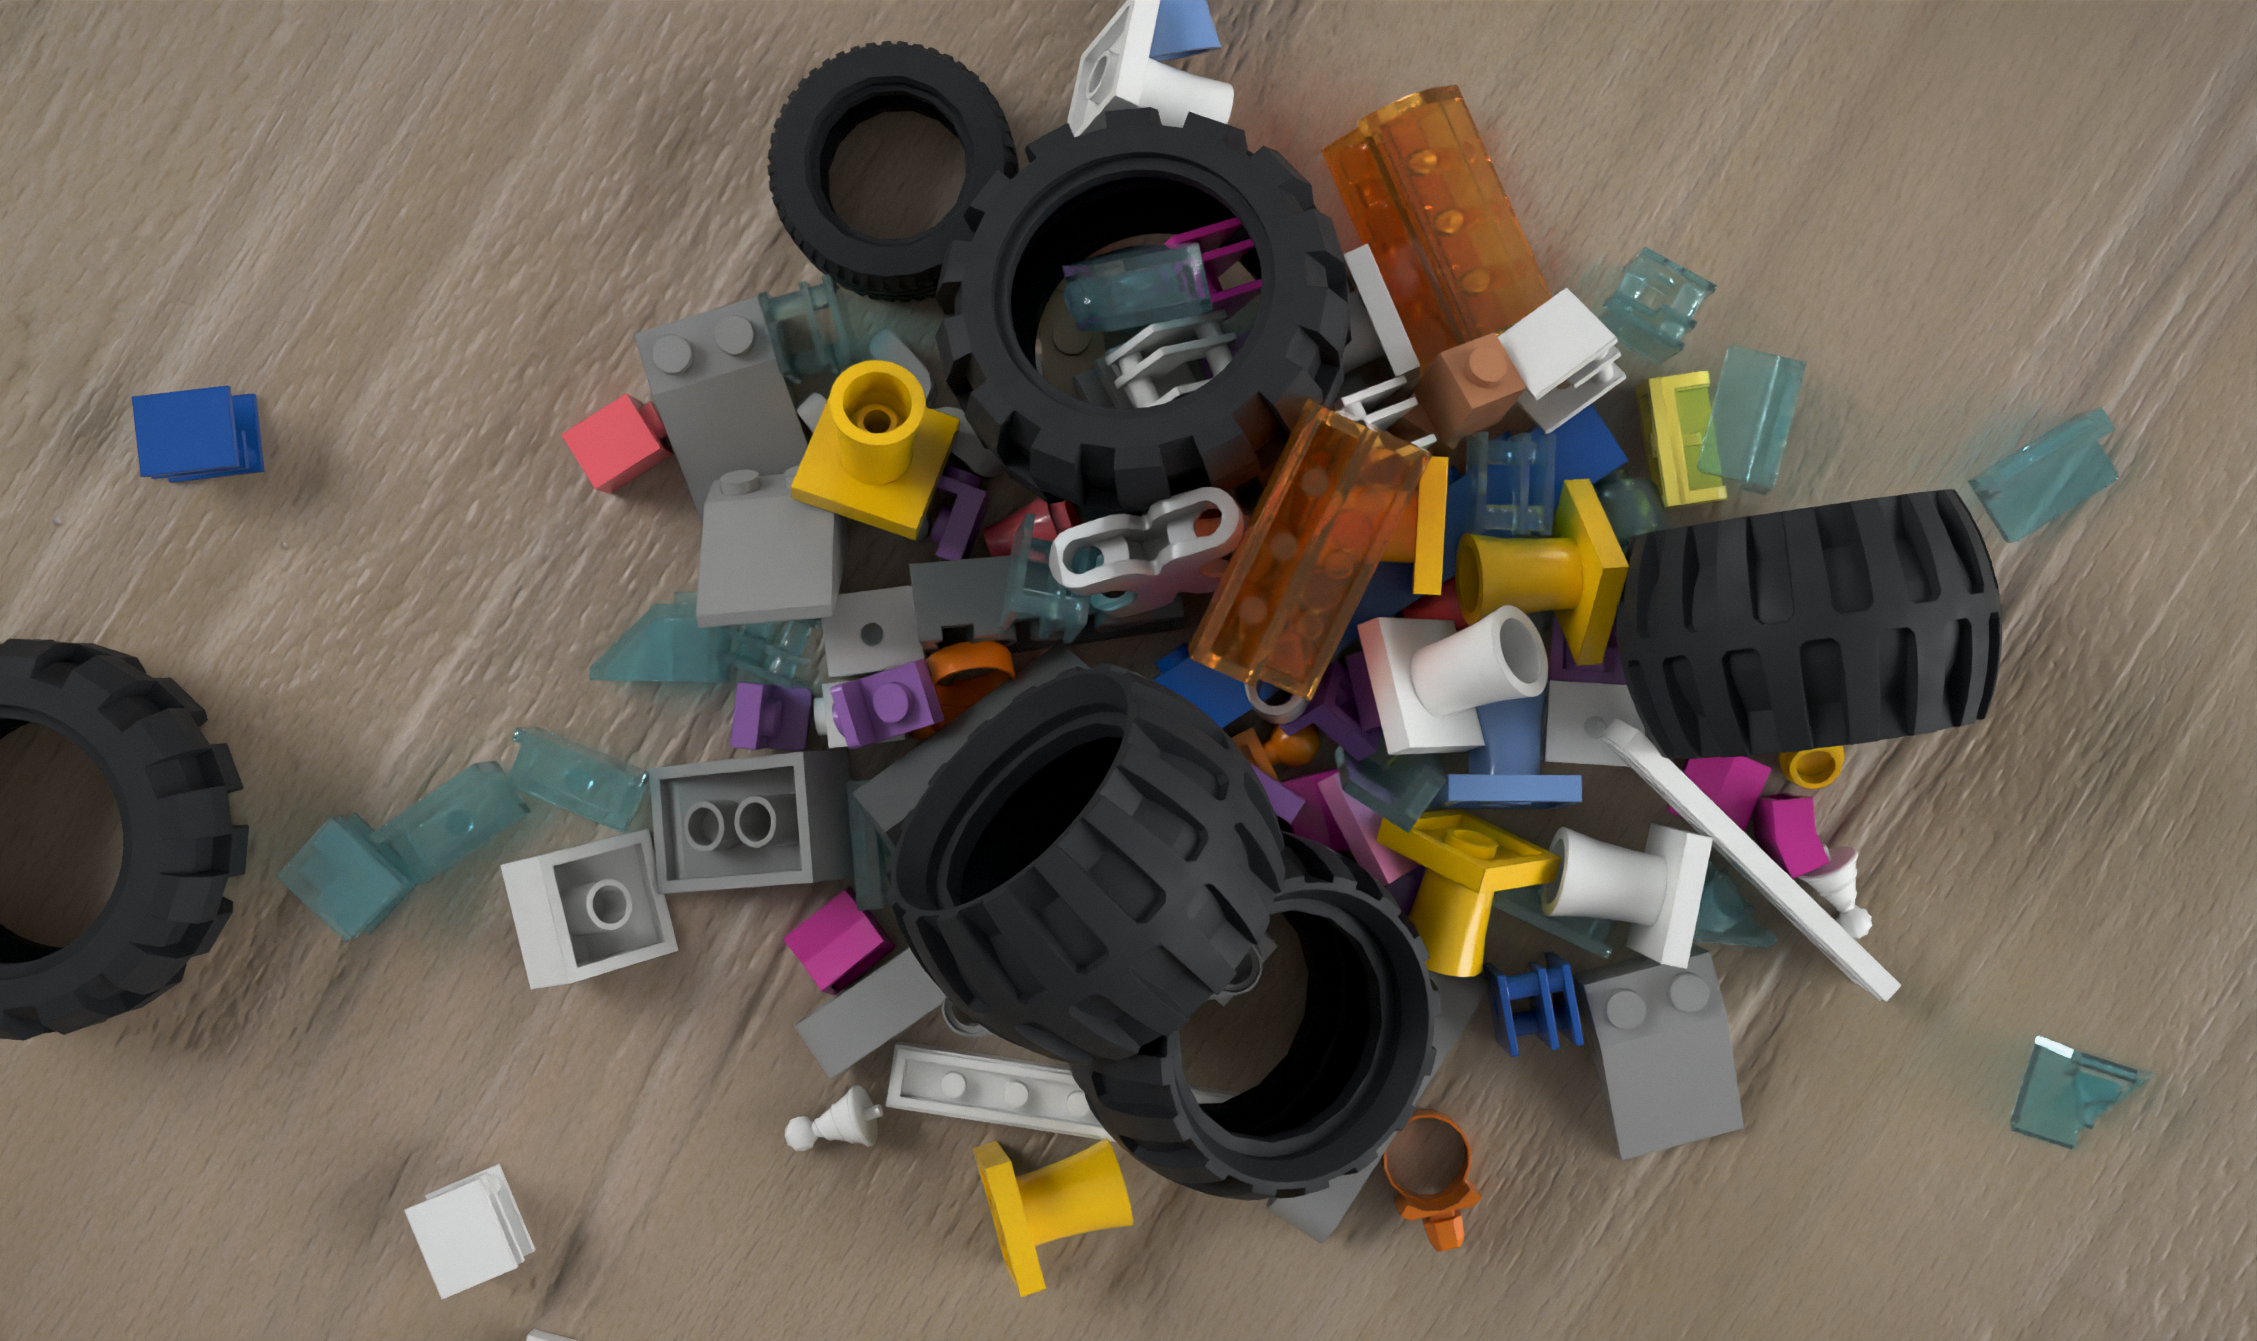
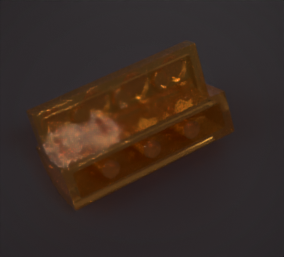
M1458 85L1426 89L1392 102L1358 120L1357 128L1321 149L1363 245L1368 244L1419 361L1421 376L1440 352L1493 332L1498 337L1552 298Z
M1308 397L1243 532V536L1188 646L1190 658L1252 687H1255L1258 679H1261L1305 700L1311 701L1433 454L1366 422L1352 413L1322 400Z

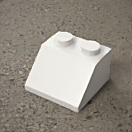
M649 828L500 865L530 989L574 983L679 951L665 894H658L656 859Z

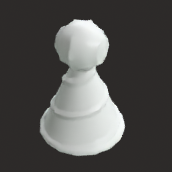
M1822 844L1830 863L1798 877L1800 880L1807 882L1821 897H1824L1836 907L1837 911L1840 912L1836 922L1851 937L1860 939L1868 934L1869 929L1873 925L1871 922L1872 916L1868 914L1867 910L1855 905V898L1857 896L1856 860L1859 853L1854 847L1838 846L1828 849L1826 844Z
M853 1085L847 1094L835 1104H832L814 1122L805 1116L791 1119L785 1128V1139L787 1145L795 1151H805L813 1148L818 1137L826 1138L829 1141L840 1140L851 1144H864L867 1147L873 1146L878 1138L877 1118L883 1116V1110L880 1104L873 1106L870 1096L863 1087Z

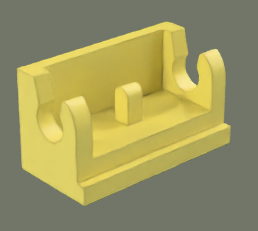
M1708 371L1649 378L1635 386L1654 511L1719 502L1728 498L1726 485H1722L1708 387H1710Z

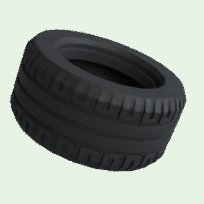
M883 41L881 45H876L875 42L866 43V47L862 48L858 45L850 48L851 51L848 53L842 51L835 54L836 58L832 60L826 59L822 62L823 66L819 69L815 67L809 72L810 76L807 79L802 78L798 83L799 88L790 93L788 103L783 104L780 110L781 116L776 119L774 124L775 133H771V149L768 151V160L770 161V164L767 165L768 175L770 176L769 187L774 195L772 200L777 208L780 221L784 224V228L794 243L819 271L834 283H838L842 288L854 291L863 297L868 295L870 299H883L893 303L895 300H900L901 303L910 302V300L922 301L925 300V297L929 296L935 298L948 246L953 239L971 242L975 235L970 230L963 216L969 205L997 170L1009 179L1014 178L1019 173L1014 140L1003 110L999 107V102L994 95L990 93L989 88L984 82H980L979 76L969 71L960 61L955 62L952 56L945 53L942 55L932 47L926 49L922 44L914 43L913 45H908L907 42L898 41L897 44H892L891 41ZM913 111L938 120L960 140L965 151L966 177L953 208L936 226L911 238L877 239L852 230L837 216L830 201L829 170L838 145L857 124L883 112Z

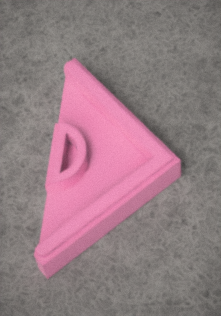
M1339 772L1317 783L1357 864L1375 877L1383 886L1392 883L1421 865L1376 842L1382 817L1407 815L1406 813Z

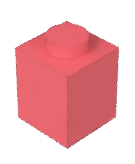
M627 393L561 434L594 488L608 494L617 491L674 454L664 439L668 434L655 404L650 401L643 405L640 400Z

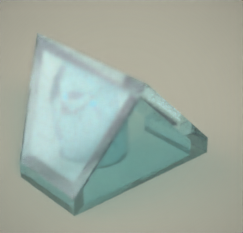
M1709 859L1693 941L1769 948L1778 942V939L1771 930L1757 925L1750 913L1755 908L1733 884L1728 875V870L1724 867L1718 871Z
M2037 1035L2010 1119L2011 1131L2072 1150L2078 1144V1133L2085 1128L2092 1129L2094 1121L2158 1073Z

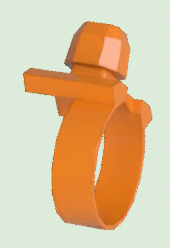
M970 641L944 647L931 654L926 662L945 721L911 731V736L914 739L926 740L1012 677V680L1016 679L1012 655L1005 645L993 641L970 644ZM978 668L996 669L984 676L956 681L951 686L937 684L939 680L964 670Z
M1416 1109L1408 1122L1417 1118H1436L1449 1123L1459 1132L1464 1142V1162L1459 1174L1448 1185V1188L1435 1194H1418L1403 1188L1390 1176L1387 1169L1386 1151L1381 1157V1164L1391 1185L1399 1192L1394 1200V1204L1400 1217L1410 1221L1422 1218L1428 1240L1436 1251L1455 1249L1462 1246L1464 1239L1462 1216L1459 1210L1475 1206L1482 1198L1474 1183L1467 1179L1471 1168V1148L1462 1129L1448 1115L1432 1109Z

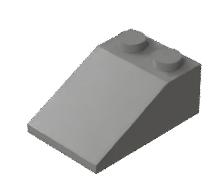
M756 296L634 333L652 396L702 524L704 503L713 480L720 479L722 475L728 472L746 469L757 471L759 476L784 474L787 469L800 465L810 442V437L805 422L796 410V404L799 400L772 310L762 299Z
M800 465L787 469L784 474L759 476L757 471L746 469L731 471L722 475L720 479L713 480L704 503L696 608L698 628L833 617L850 544L848 520L845 516L791 498V484Z
M848 750L805 751L649 768L658 894L815 883L858 877Z
M1692 943L1687 969L1661 964L1643 955L1572 974L1579 1013L1620 1160L1744 1128L1728 1018L1710 951Z

